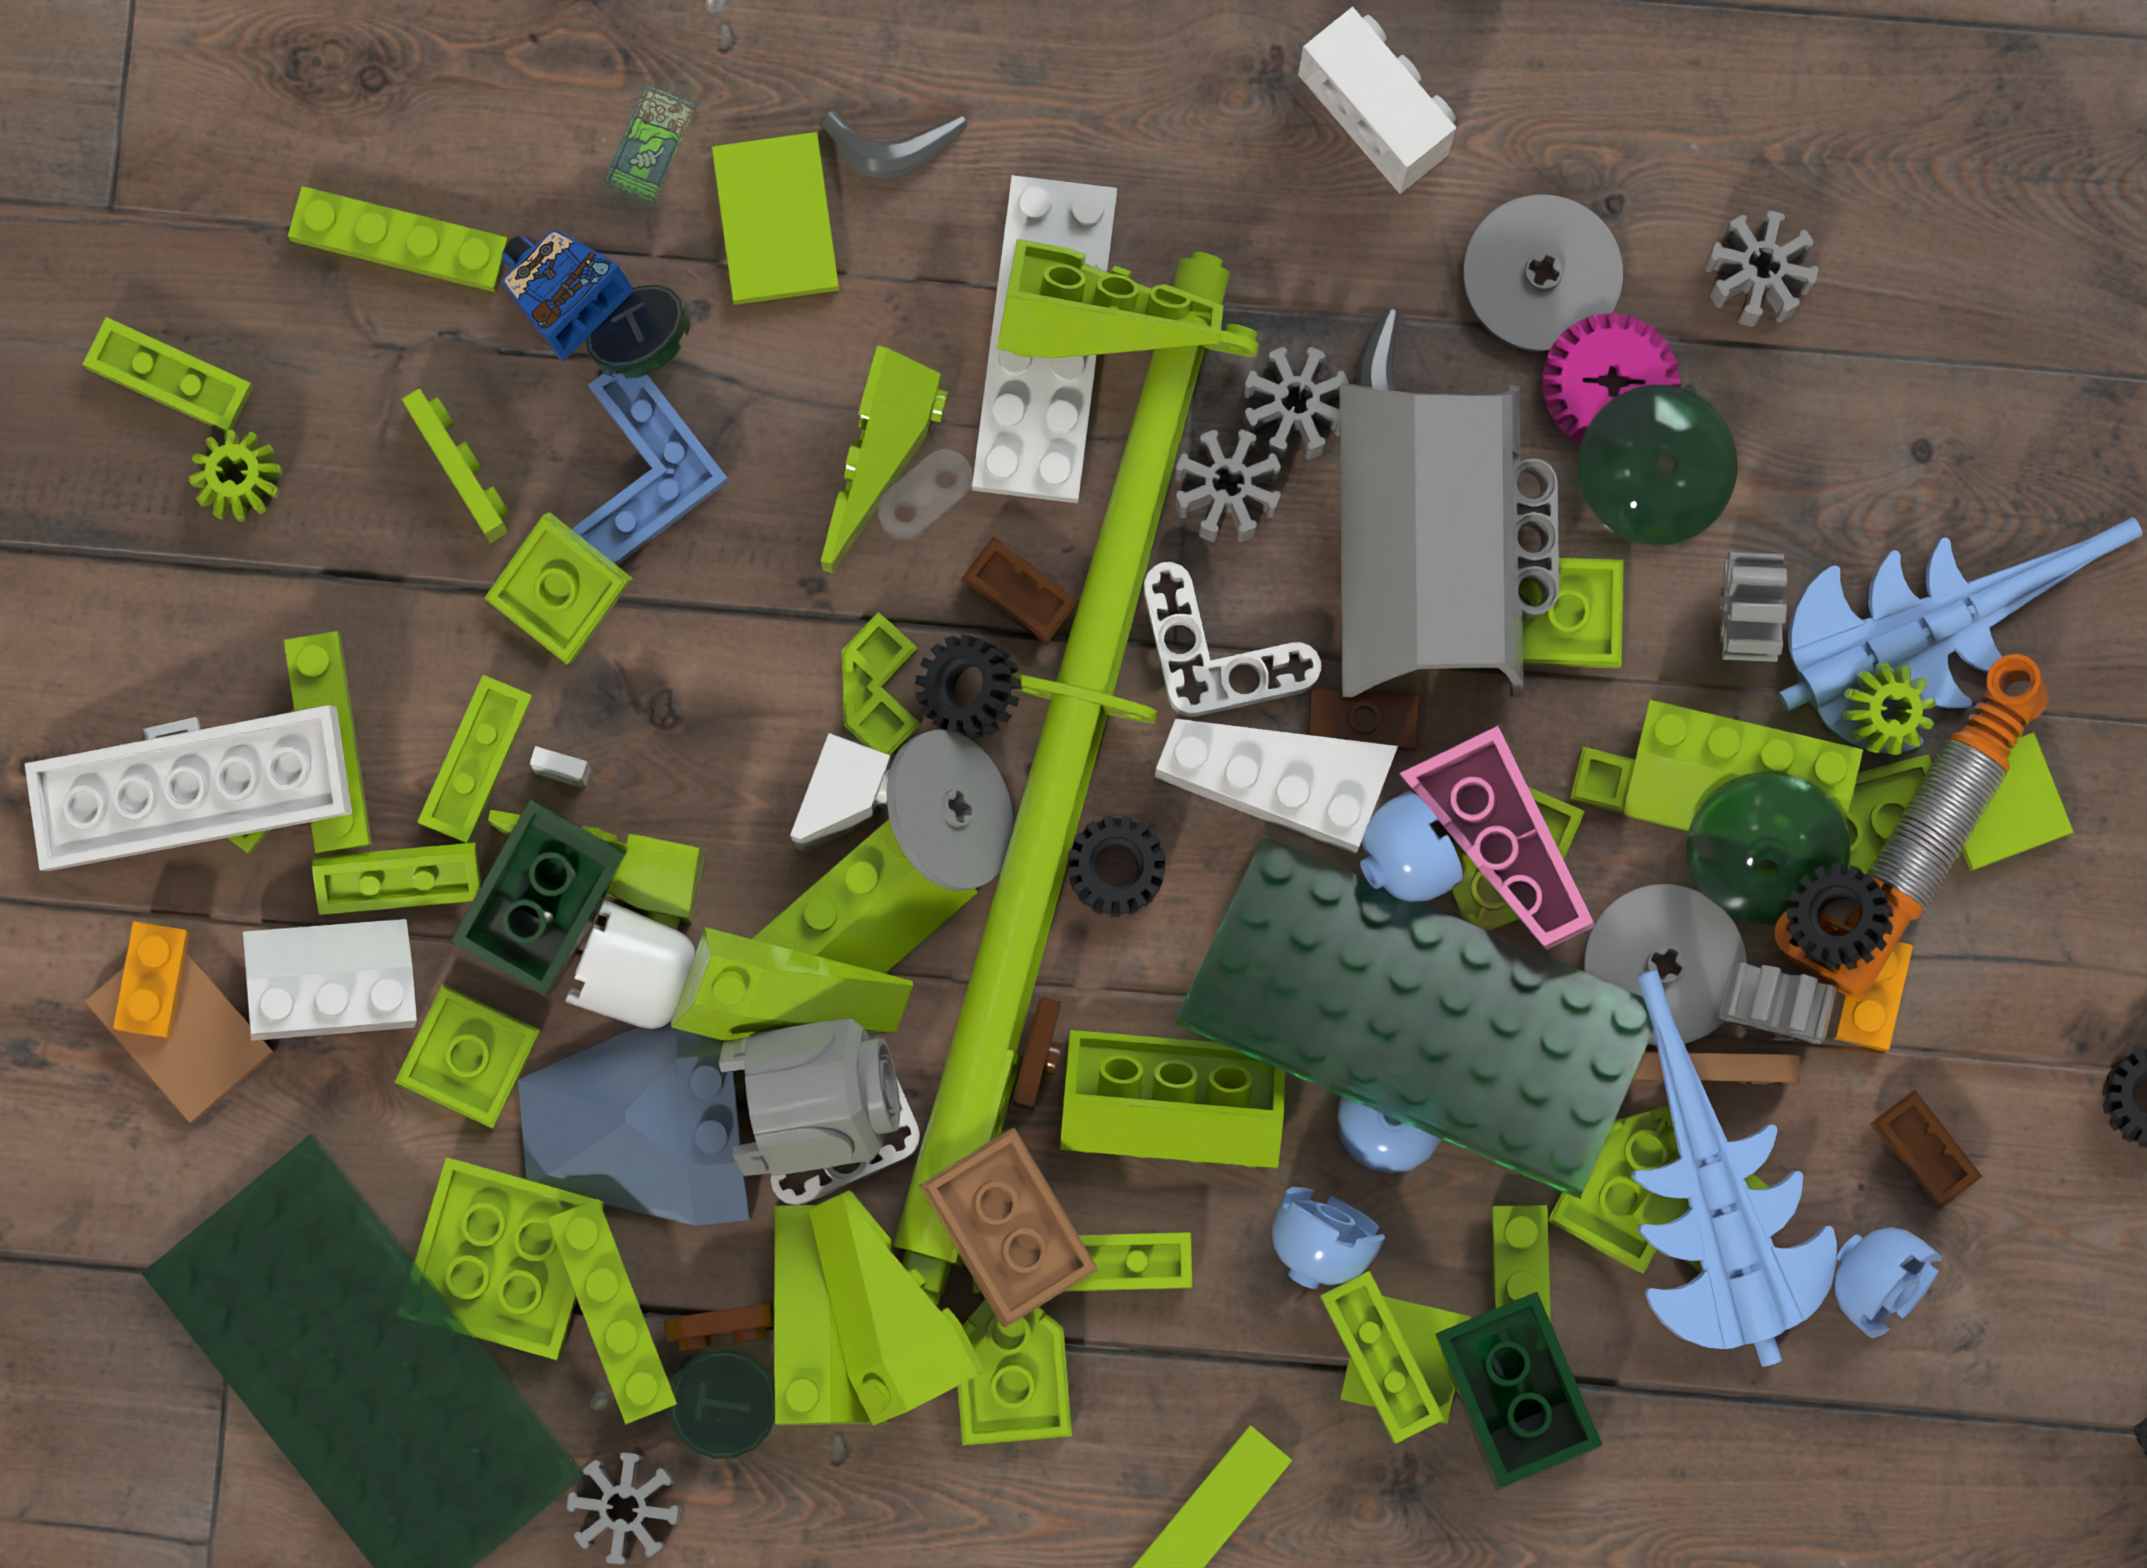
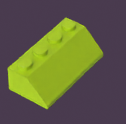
M1650 700L1622 816L1832 865L1835 864L1863 749Z
M889 818L752 939L887 974L976 896L978 891L975 888L965 891L948 890L926 879L904 855L894 835Z
M1070 1030L1060 1150L1127 1155L1139 1158L1151 1157L1191 1162L1234 1164L1247 1167L1278 1168L1284 1120L1286 1048Z

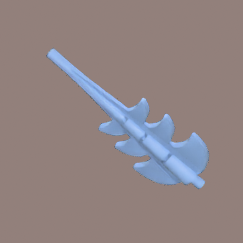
M2131 517L2085 541L1970 582L1965 581L1956 566L1950 540L1948 538H1941L1937 541L1926 567L1928 597L1922 599L1917 598L1910 591L1904 580L1900 565V553L1895 550L1890 551L1877 567L1870 583L1868 605L1871 617L1863 620L1855 615L1844 598L1840 583V568L1836 565L1830 566L1819 573L1805 587L1793 608L1788 630V643L1791 658L1797 670L1796 674L1799 683L1778 693L1779 699L1788 712L1809 702L1816 709L1820 719L1830 732L1841 741L1863 749V751H1868L1867 737L1862 740H1853L1850 736V732L1859 721L1844 720L1842 716L1843 711L1855 709L1856 705L1855 701L1849 700L1844 696V692L1848 688L1862 691L1863 689L1858 682L1857 674L1861 671H1867L1875 677L1876 665L1879 663H1888L1893 672L1899 665H1906L1911 667V680L1925 678L1928 685L1919 695L1920 698H1934L1936 706L1945 709H1967L1972 705V701L1955 684L1948 667V655L1956 651L1961 659L1971 667L1988 674L1990 667L1998 659L2002 658L1990 633L1992 626L2093 560L2141 537V527L2137 520ZM1885 699L1882 702V706L1887 707V710H1881V715L1883 718L1893 719L1896 712L1891 711V708H1897V703L1895 700ZM1920 737L1921 744L1917 747L1909 746L1903 741L1902 752L1921 747L1923 745L1922 737ZM1885 745L1879 751V753L1889 754Z
M1658 970L1647 971L1637 975L1654 1028L1679 1158L1660 1168L1634 1170L1631 1177L1644 1189L1656 1195L1671 1198H1688L1690 1208L1678 1219L1658 1225L1640 1224L1637 1230L1650 1246L1666 1256L1688 1261H1700L1702 1271L1689 1283L1676 1288L1661 1290L1647 1288L1645 1290V1297L1659 1321L1679 1338L1702 1347L1729 1349L1754 1343L1761 1366H1770L1782 1361L1775 1336L1782 1334L1785 1330L1798 1325L1810 1317L1820 1307L1832 1287L1837 1265V1242L1834 1229L1831 1226H1823L1814 1236L1801 1244L1789 1248L1774 1247L1770 1237L1782 1229L1794 1215L1802 1193L1803 1173L1791 1171L1782 1181L1772 1187L1761 1190L1748 1189L1744 1179L1754 1173L1767 1160L1774 1146L1778 1131L1777 1127L1767 1124L1746 1138L1731 1142L1727 1141L1676 1028Z

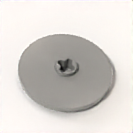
M1555 195L1524 196L1498 207L1481 222L1474 232L1467 247L1463 264V284L1467 301L1483 327L1497 339L1512 347L1537 353H1549L1558 337L1576 322L1592 315L1613 313L1620 297L1623 283V264L1620 250L1609 228L1587 207L1568 198ZM1544 261L1552 265L1550 274L1556 277L1557 280L1547 279L1543 286L1533 282L1535 273L1528 268L1530 266L1539 268Z
M932 730L910 739L895 756L887 782L888 813L900 848L920 874L942 888L965 891L987 884L1002 869L1014 828L1012 805L1000 772L985 751L962 734L949 730Z
M1671 884L1650 885L1623 895L1614 901L1598 918L1595 927L1592 928L1585 947L1584 978L1589 996L1595 1008L1616 1031L1646 1045L1657 1046L1637 975L1657 969L1656 964L1651 962L1653 955L1661 958L1666 952H1670L1675 956L1673 965L1679 969L1678 975L1669 973L1660 980L1674 1023L1684 1045L1707 1036L1725 1022L1719 1019L1718 1016L1730 967L1734 965V962L1747 963L1743 940L1731 917L1708 896L1684 886Z

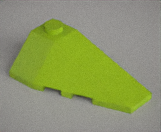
M1017 239L997 349L1011 351L1013 354L1021 357L1038 356L1052 359L1219 343L1223 305L1166 284L1156 285L1151 289L1130 279L1132 271L1116 265L1111 270V273L1084 264L1086 254L1070 248Z
M877 345L858 413V415H861L859 420V429H862L859 439H854L853 444L849 448L844 479L848 481L845 490L840 489L821 558L823 571L834 573L928 436L931 422L941 423L948 401L949 392L941 390V373L883 346Z
M490 810L488 821L495 829L510 836L521 815ZM582 826L583 829L626 853L607 895L636 912L647 915V918L675 930H678L679 922L693 923L706 860L700 848L629 834L627 843L617 842L618 836L604 832L599 828Z
M705 927L672 1018L671 1026L672 1028L729 1041L750 1037L752 1033L851 1018L861 1025L867 1034L896 1033L912 991L913 982L912 980Z
M851 1190L808 1209L847 1374L873 1426L906 1413L985 1372L960 1321L949 1308L940 1311L923 1291L922 1287L926 1284V1281L915 1268L908 1272L893 1255L890 1237Z
M815 1205L775 1206V1424L871 1423L847 1374L808 1210Z

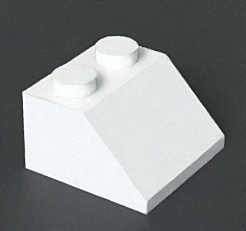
M829 733L790 834L794 848L806 853L874 822L879 808L888 811L887 782L892 765L891 756Z

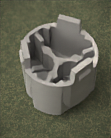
M851 1018L752 1033L750 1037L723 1042L719 1059L721 1072L745 1070V1092L749 1118L756 1142L733 1147V1157L743 1176L769 1173L772 1176L870 1161L874 1159L882 1148L885 1133L894 1132L899 1129V1091L889 1047L882 1037L870 1039L866 1030Z

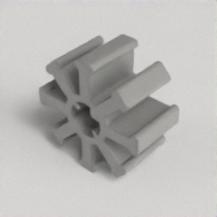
M1767 212L1760 225V230L1763 232L1759 242L1746 224L1747 217L1745 215L1737 217L1730 222L1723 236L1726 241L1730 240L1735 250L1724 248L1721 243L1716 242L1707 257L1706 272L1710 273L1712 270L1733 274L1732 277L1725 281L1717 280L1710 293V298L1717 308H1722L1727 299L1741 291L1748 294L1745 308L1738 318V323L1741 325L1754 327L1763 313V309L1760 308L1763 296L1767 298L1777 314L1776 321L1778 323L1785 321L1793 315L1800 303L1798 298H1793L1787 288L1799 290L1802 295L1806 296L1816 281L1818 274L1817 266L1806 268L1789 263L1798 257L1804 259L1814 242L1807 230H1801L1797 238L1782 247L1775 244L1777 232L1785 219V215L1782 213ZM1757 260L1766 262V271L1769 272L1766 278L1756 276L1757 267L1754 265Z
M1281 347L1269 353L1267 368L1273 370L1278 384L1257 376V372L1254 370L1250 371L1243 397L1245 399L1253 397L1267 403V405L1255 410L1247 408L1243 424L1246 431L1255 434L1256 430L1277 422L1280 427L1276 436L1270 438L1267 453L1268 455L1271 453L1275 454L1277 459L1280 460L1285 458L1287 440L1291 431H1299L1306 448L1305 458L1310 460L1322 455L1325 445V439L1319 436L1314 423L1335 431L1336 436H1340V410L1325 404V402L1339 397V386L1341 384H1349L1345 373L1339 371L1336 377L1315 385L1312 381L1316 371L1322 369L1325 353L1313 347L1307 349L1305 367L1301 376H1294L1286 359L1287 349ZM1289 394H1298V401L1302 396L1307 399L1304 413H1294L1295 407H1292L1290 411L1285 408Z
M1211 430L1200 436L1199 451L1205 453L1210 467L1188 459L1186 453L1180 456L1176 466L1175 479L1177 481L1184 479L1201 487L1186 493L1178 491L1175 507L1180 518L1184 519L1187 517V513L1209 504L1212 508L1207 520L1201 522L1199 536L1211 542L1217 540L1218 525L1223 513H1230L1238 530L1237 540L1243 542L1255 536L1257 526L1256 521L1250 519L1245 505L1267 513L1266 515L1270 519L1274 517L1281 493L1279 491L1271 493L1255 485L1269 479L1277 481L1281 466L1276 455L1271 453L1267 460L1246 468L1244 462L1248 453L1254 451L1256 435L1245 430H1240L1238 433L1237 448L1232 459H1225L1217 441L1218 431ZM1221 476H1226L1230 483L1240 482V484H1237L1235 496L1229 497L1226 490H1215V488H1218Z
M1728 551V559L1724 560L1723 565L1724 590L1720 591V609H1723L1721 627L1719 628V644H1723V660L1777 662L1778 655H1781L1783 648L1781 623H1786L1787 605L1783 604V595L1787 585V569L1783 568L1784 554Z
M1734 962V965H1731L1718 1016L1719 1019L1739 1023L1738 1027L1750 1031L1772 1032L1775 1034V1037L1793 1041V1038H1798L1812 1044H1821V1041H1825L1837 992L1835 986L1817 983V978L1804 974H1784L1777 967L1762 965V968H1758L1744 962Z
M624 1452L620 1454V1459L623 1460L620 1485L616 1486L604 1471V1462L594 1460L583 1469V1473L591 1476L603 1491L602 1499L581 1498L579 1493L571 1492L568 1495L567 1510L570 1512H577L579 1509L599 1511L601 1518L584 1532H576L574 1538L582 1548L591 1549L593 1541L609 1529L614 1530L611 1554L606 1557V1562L619 1565L629 1563V1558L626 1557L629 1532H634L646 1548L645 1555L647 1557H654L663 1551L666 1545L664 1542H658L645 1525L647 1518L668 1520L671 1525H678L682 1512L681 1507L676 1505L671 1506L670 1509L649 1506L648 1499L664 1486H672L674 1479L667 1470L659 1468L656 1470L655 1477L641 1488H635L638 1463L643 1461V1457L638 1454ZM617 1495H620L623 1499L636 1498L639 1508L632 1509V1511L638 1513L633 1522L630 1523L624 1518L616 1521L613 1519L610 1509L617 1508V1506L611 1505Z

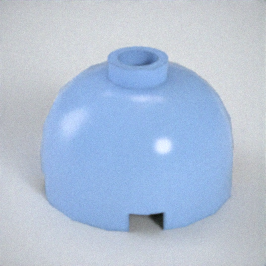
M1406 791L1388 800L1372 813L1362 840L1366 858L1360 861V866L1366 879L1375 889L1383 886L1392 896L1407 902L1428 901L1450 891L1452 887L1462 881L1463 873L1459 858L1448 835L1439 838L1434 828L1430 825V823L1437 820V817L1426 803L1411 791Z
M1396 1065L1371 1068L1355 1078L1340 1098L1336 1118L1340 1142L1350 1157L1370 1171L1388 1174L1408 1172L1427 1161L1442 1141L1446 1122L1442 1098L1432 1083L1415 1070Z
M1291 1187L1287 1189L1276 1210L1272 1223V1241L1278 1257L1285 1265L1291 1268L1288 1273L1289 1277L1305 1287L1317 1289L1320 1283L1332 1286L1342 1285L1364 1273L1376 1258L1385 1239L1384 1234L1376 1235L1379 1226L1361 1211L1332 1196L1329 1197L1327 1205L1310 1200L1314 1192L1312 1189L1304 1187Z
M1894 1227L1872 1231L1864 1238L1858 1234L1854 1235L1843 1245L1837 1255V1260L1841 1262V1265L1835 1276V1296L1841 1310L1852 1323L1869 1337L1876 1338L1890 1330L1883 1323L1896 1311L1898 1316L1903 1319L1925 1295L1939 1272L1931 1265V1262L1942 1261V1256L1925 1241L1903 1229Z

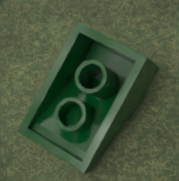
M530 799L451 942L544 996L550 994L558 988L580 949L626 853L537 801Z
M1538 1292L1435 1333L1472 1435L1496 1491L1592 1452L1603 1445Z

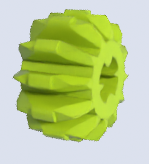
M230 429L226 430L224 436L225 445L221 447L213 437L205 440L206 446L212 452L209 457L197 453L193 455V463L204 471L190 475L189 482L193 487L203 488L197 495L196 500L202 507L214 503L213 514L216 518L223 519L232 507L237 521L244 522L247 517L246 506L252 505L259 514L266 512V507L260 499L262 494L271 498L278 497L279 489L271 482H268V480L282 476V468L278 464L269 463L275 455L271 445L267 444L257 448L259 438L253 432H248L239 445L236 432ZM234 466L246 478L238 485L230 480L226 474Z
M1879 663L1876 665L1875 677L1867 671H1861L1857 674L1858 682L1863 689L1862 691L1848 688L1844 692V696L1849 700L1855 701L1856 705L1855 709H1846L1842 712L1843 719L1859 721L1853 727L1850 736L1853 740H1862L1867 737V750L1870 752L1879 753L1885 745L1889 754L1899 755L1903 749V741L1913 747L1921 744L1920 735L1915 729L1916 727L1932 729V726H1934V722L1930 718L1923 717L1922 714L1923 709H1931L1936 706L1935 699L1920 698L1919 696L1926 689L1928 682L1925 678L1911 680L1912 674L1911 667L1899 665L1893 672L1888 663ZM1885 699L1895 700L1897 703V708H1891V711L1896 712L1893 719L1883 718L1881 715V710H1887V707L1882 706V702Z

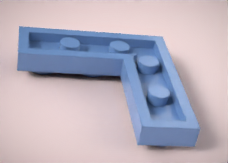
M637 361L631 364L612 366L589 383L588 387L651 470L572 528L575 533L617 566L729 482L726 475Z

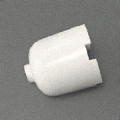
M604 900L599 914L607 917L608 920L605 927L593 925L575 972V979L583 981V985L580 991L570 987L565 1002L641 1028L655 1029L663 1027L672 1021L695 956V948L689 938L681 932Z

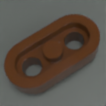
M760 1304L664 1320L667 1343L678 1342L679 1352L712 1347L711 1337L732 1334L733 1343L765 1339V1328L774 1326V1312L772 1304Z

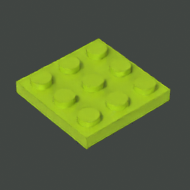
M446 1157L399 1316L559 1361L577 1297L546 1218L595 1199ZM599 1200L603 1210L605 1202Z

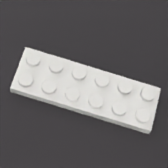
M1014 175L1011 177L972 491L1078 503L1097 355L1052 359L1038 356L1021 357L1013 354L1011 351L997 349L1017 239L1073 249L1086 254L1084 264L1107 272L1117 188Z
M331 705L25 763L39 870L53 871L352 814L337 707Z

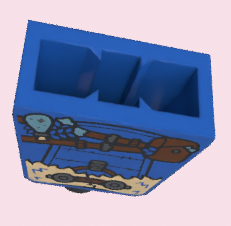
M558 230L549 231L536 245L524 236H517L508 242L502 253L503 261L512 268L504 276L503 285L521 311L562 361L634 291L619 265Z

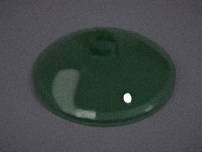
M1646 385L1617 395L1608 401L1592 418L1579 447L1578 478L1583 496L1589 508L1610 531L1639 544H1675L1693 538L1703 532L1724 511L1736 483L1737 451L1726 422L1720 413L1705 399L1677 386ZM1663 454L1671 456L1674 461L1673 470L1667 475L1660 472L1657 466L1658 459Z
M1778 772L1746 774L1725 782L1716 788L1702 801L1692 817L1686 843L1689 871L1701 893L1724 909L1728 915L1758 924H1777L1778 919L1787 911V908L1794 907L1789 898L1793 890L1798 893L1802 891L1803 887L1799 881L1805 875L1810 881L1817 877L1814 869L1823 866L1829 872L1832 871V864L1841 863L1848 870L1851 851L1848 826L1835 802L1814 784L1802 778ZM1770 859L1775 861L1777 866L1771 870H1765L1758 864L1762 860Z

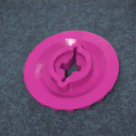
M1615 312L1592 315L1567 328L1552 345L1545 360L1542 373L1544 401L1555 424L1566 436L1576 443L1602 452L1630 450L1653 439L1668 424L1674 410L1678 406L1679 390L1682 385L1678 371L1679 362L1671 351L1670 343L1663 339L1656 331V328L1642 322L1636 316H1627ZM1609 367H1614L1618 377L1626 378V381L1640 382L1641 385L1629 384L1626 387L1619 388L1616 392V397L1608 396L1607 387L1599 386V383H1584L1582 380H1596L1607 375Z

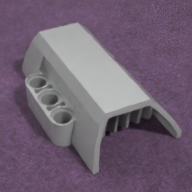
M1341 384L1339 386L1342 697H1354L1377 684L1417 669L1495 667L1506 673L1510 679V698L1523 697V620L1533 619L1545 613L1557 601L1559 593L1558 481L1556 473L1551 465L1541 459L1531 458L1521 462L1520 385H1509L1506 392L1497 395L1414 394L1356 384ZM1520 473H1530L1537 478L1541 488L1538 498H1526L1520 493L1517 487V478ZM1521 526L1532 527L1540 535L1541 546L1538 552H1527L1518 543L1517 535ZM1522 580H1532L1541 589L1542 597L1538 606H1528L1520 599L1518 587Z

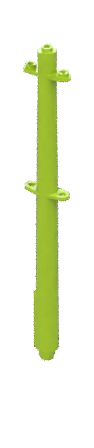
M1193 252L1191 258L1179 260L1172 287L1222 305L1230 272L1222 267V259L1208 253ZM1226 325L1225 331L1221 330L1218 344L1154 349L1056 682L1025 675L1013 676L1021 679V689L1016 690L1048 699L1050 703L892 1248L905 1252L902 1261L903 1267L908 1272L915 1268L925 1279L926 1284L922 1289L936 1306L939 1304L940 1297L944 1295L951 1266L965 1268V1263L918 1185L1002 1134L1023 1059L1017 1054L1020 1038L1107 716L1110 715L1150 724L1156 723L1157 710L1114 697L1113 694L1204 350L1206 348L1244 357H1256L1260 344L1256 341L1257 332L1241 325Z

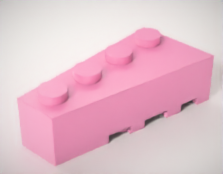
M1498 726L1400 773L1403 780L1432 810L1439 823L1546 950L1595 927L1588 909Z

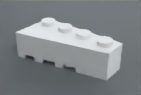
M1175 719L1156 767L1155 778L1356 855L1398 746Z

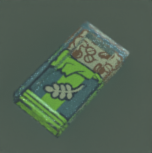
M646 83L606 175V184L656 203L696 110V104Z

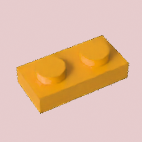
M133 921L113 1029L170 1039L190 935L189 931Z
M1898 941L1863 1001L1852 999L1846 995L1843 996L1834 1039L1884 1052L1890 1049L1913 945Z

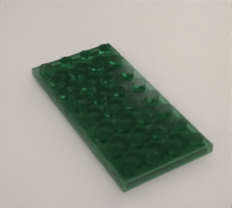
M1263 836L1176 1018V1025L1581 1199L1654 1032L1644 997L1419 901L1407 902L1392 896L1383 886L1375 889L1365 878L1266 836Z
M315 1134L308 1135L142 1272L145 1279L374 1568H475L586 1476L480 1341L464 1325V1321L426 1273L422 1272L414 1258Z

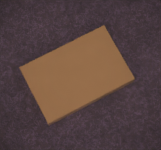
M187 951L170 1039L113 1029L124 967L84 1001L192 1125L275 1054L265 1040L251 1041L250 1023Z
M1015 1128L1006 1130L918 1185L1002 1327L1009 1326L1098 1270Z

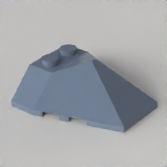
M671 1021L665 1026L655 1029L637 1026L518 1079L526 1179L593 1199L598 1198V1200L605 1202L606 1206L693 1226L750 1221L746 1176H743L733 1157V1147L741 1145L734 1071L721 1072L719 1066L723 1042L727 1041L672 1028Z

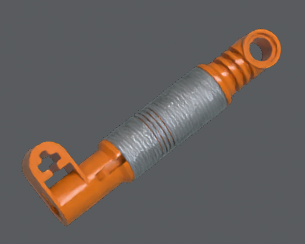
M2020 654L2006 655L1998 659L1990 667L1987 675V688L1981 696L1982 702L1976 704L1974 708L1976 714H1970L1967 719V723L1970 726L1965 725L1960 732L1951 733L1948 740L1945 741V745H1942L1940 754H1937V759H1934V763L1931 764L1932 768H1929L1926 777H1923V781L1920 782L1921 786H1918V791H1915L1912 800H1909L1910 804L1907 805V809H1904V812H1902L1903 817L1899 818L1900 823H1896V828L1892 829L1893 834H1889V837H1887L1888 841H1885V846H1882V850L1879 851L1880 855H1876L1877 859L1874 860V864H1871V869H1868V874L1883 890L1888 898L1887 902L1893 911L1894 917H1889V921L1893 925L1892 934L1885 933L1883 936L1887 943L1883 951H1880L1877 947L1870 953L1875 959L1868 964L1862 958L1857 960L1858 968L1848 970L1844 964H1840L1839 970L1830 969L1824 962L1820 965L1813 961L1799 946L1797 940L1790 932L1788 926H1791L1792 923L1787 918V911H1785L1777 921L1775 940L1789 963L1798 971L1817 978L1823 984L1835 986L1838 992L1852 999L1864 1000L1910 921L1921 918L1924 911H1926V907L1929 906V902H1932V897H1935L1934 893H1937V888H1940L1943 879H1946L1948 869H1951V864H1954L1955 858H1958L1961 847H1965V842H1968L1970 833H1973V829L1979 823L1978 819H1981V815L1984 814V810H1987V806L1990 804L1989 801H1992V796H1995V792L1998 791L2003 778H2006V774L2010 769L2008 757L2011 751L2008 748L2011 749L2016 746V737L2022 736L2024 732L2023 726L2028 725L2031 720L2039 717L2047 707L2049 701L2047 685L2036 663L2029 657ZM2023 680L2030 682V686L2025 693L2019 696L2006 695V691L2011 684ZM1858 904L1855 906L1845 924L1822 912L1820 922L1823 931L1833 936L1845 935L1852 931L1860 918Z

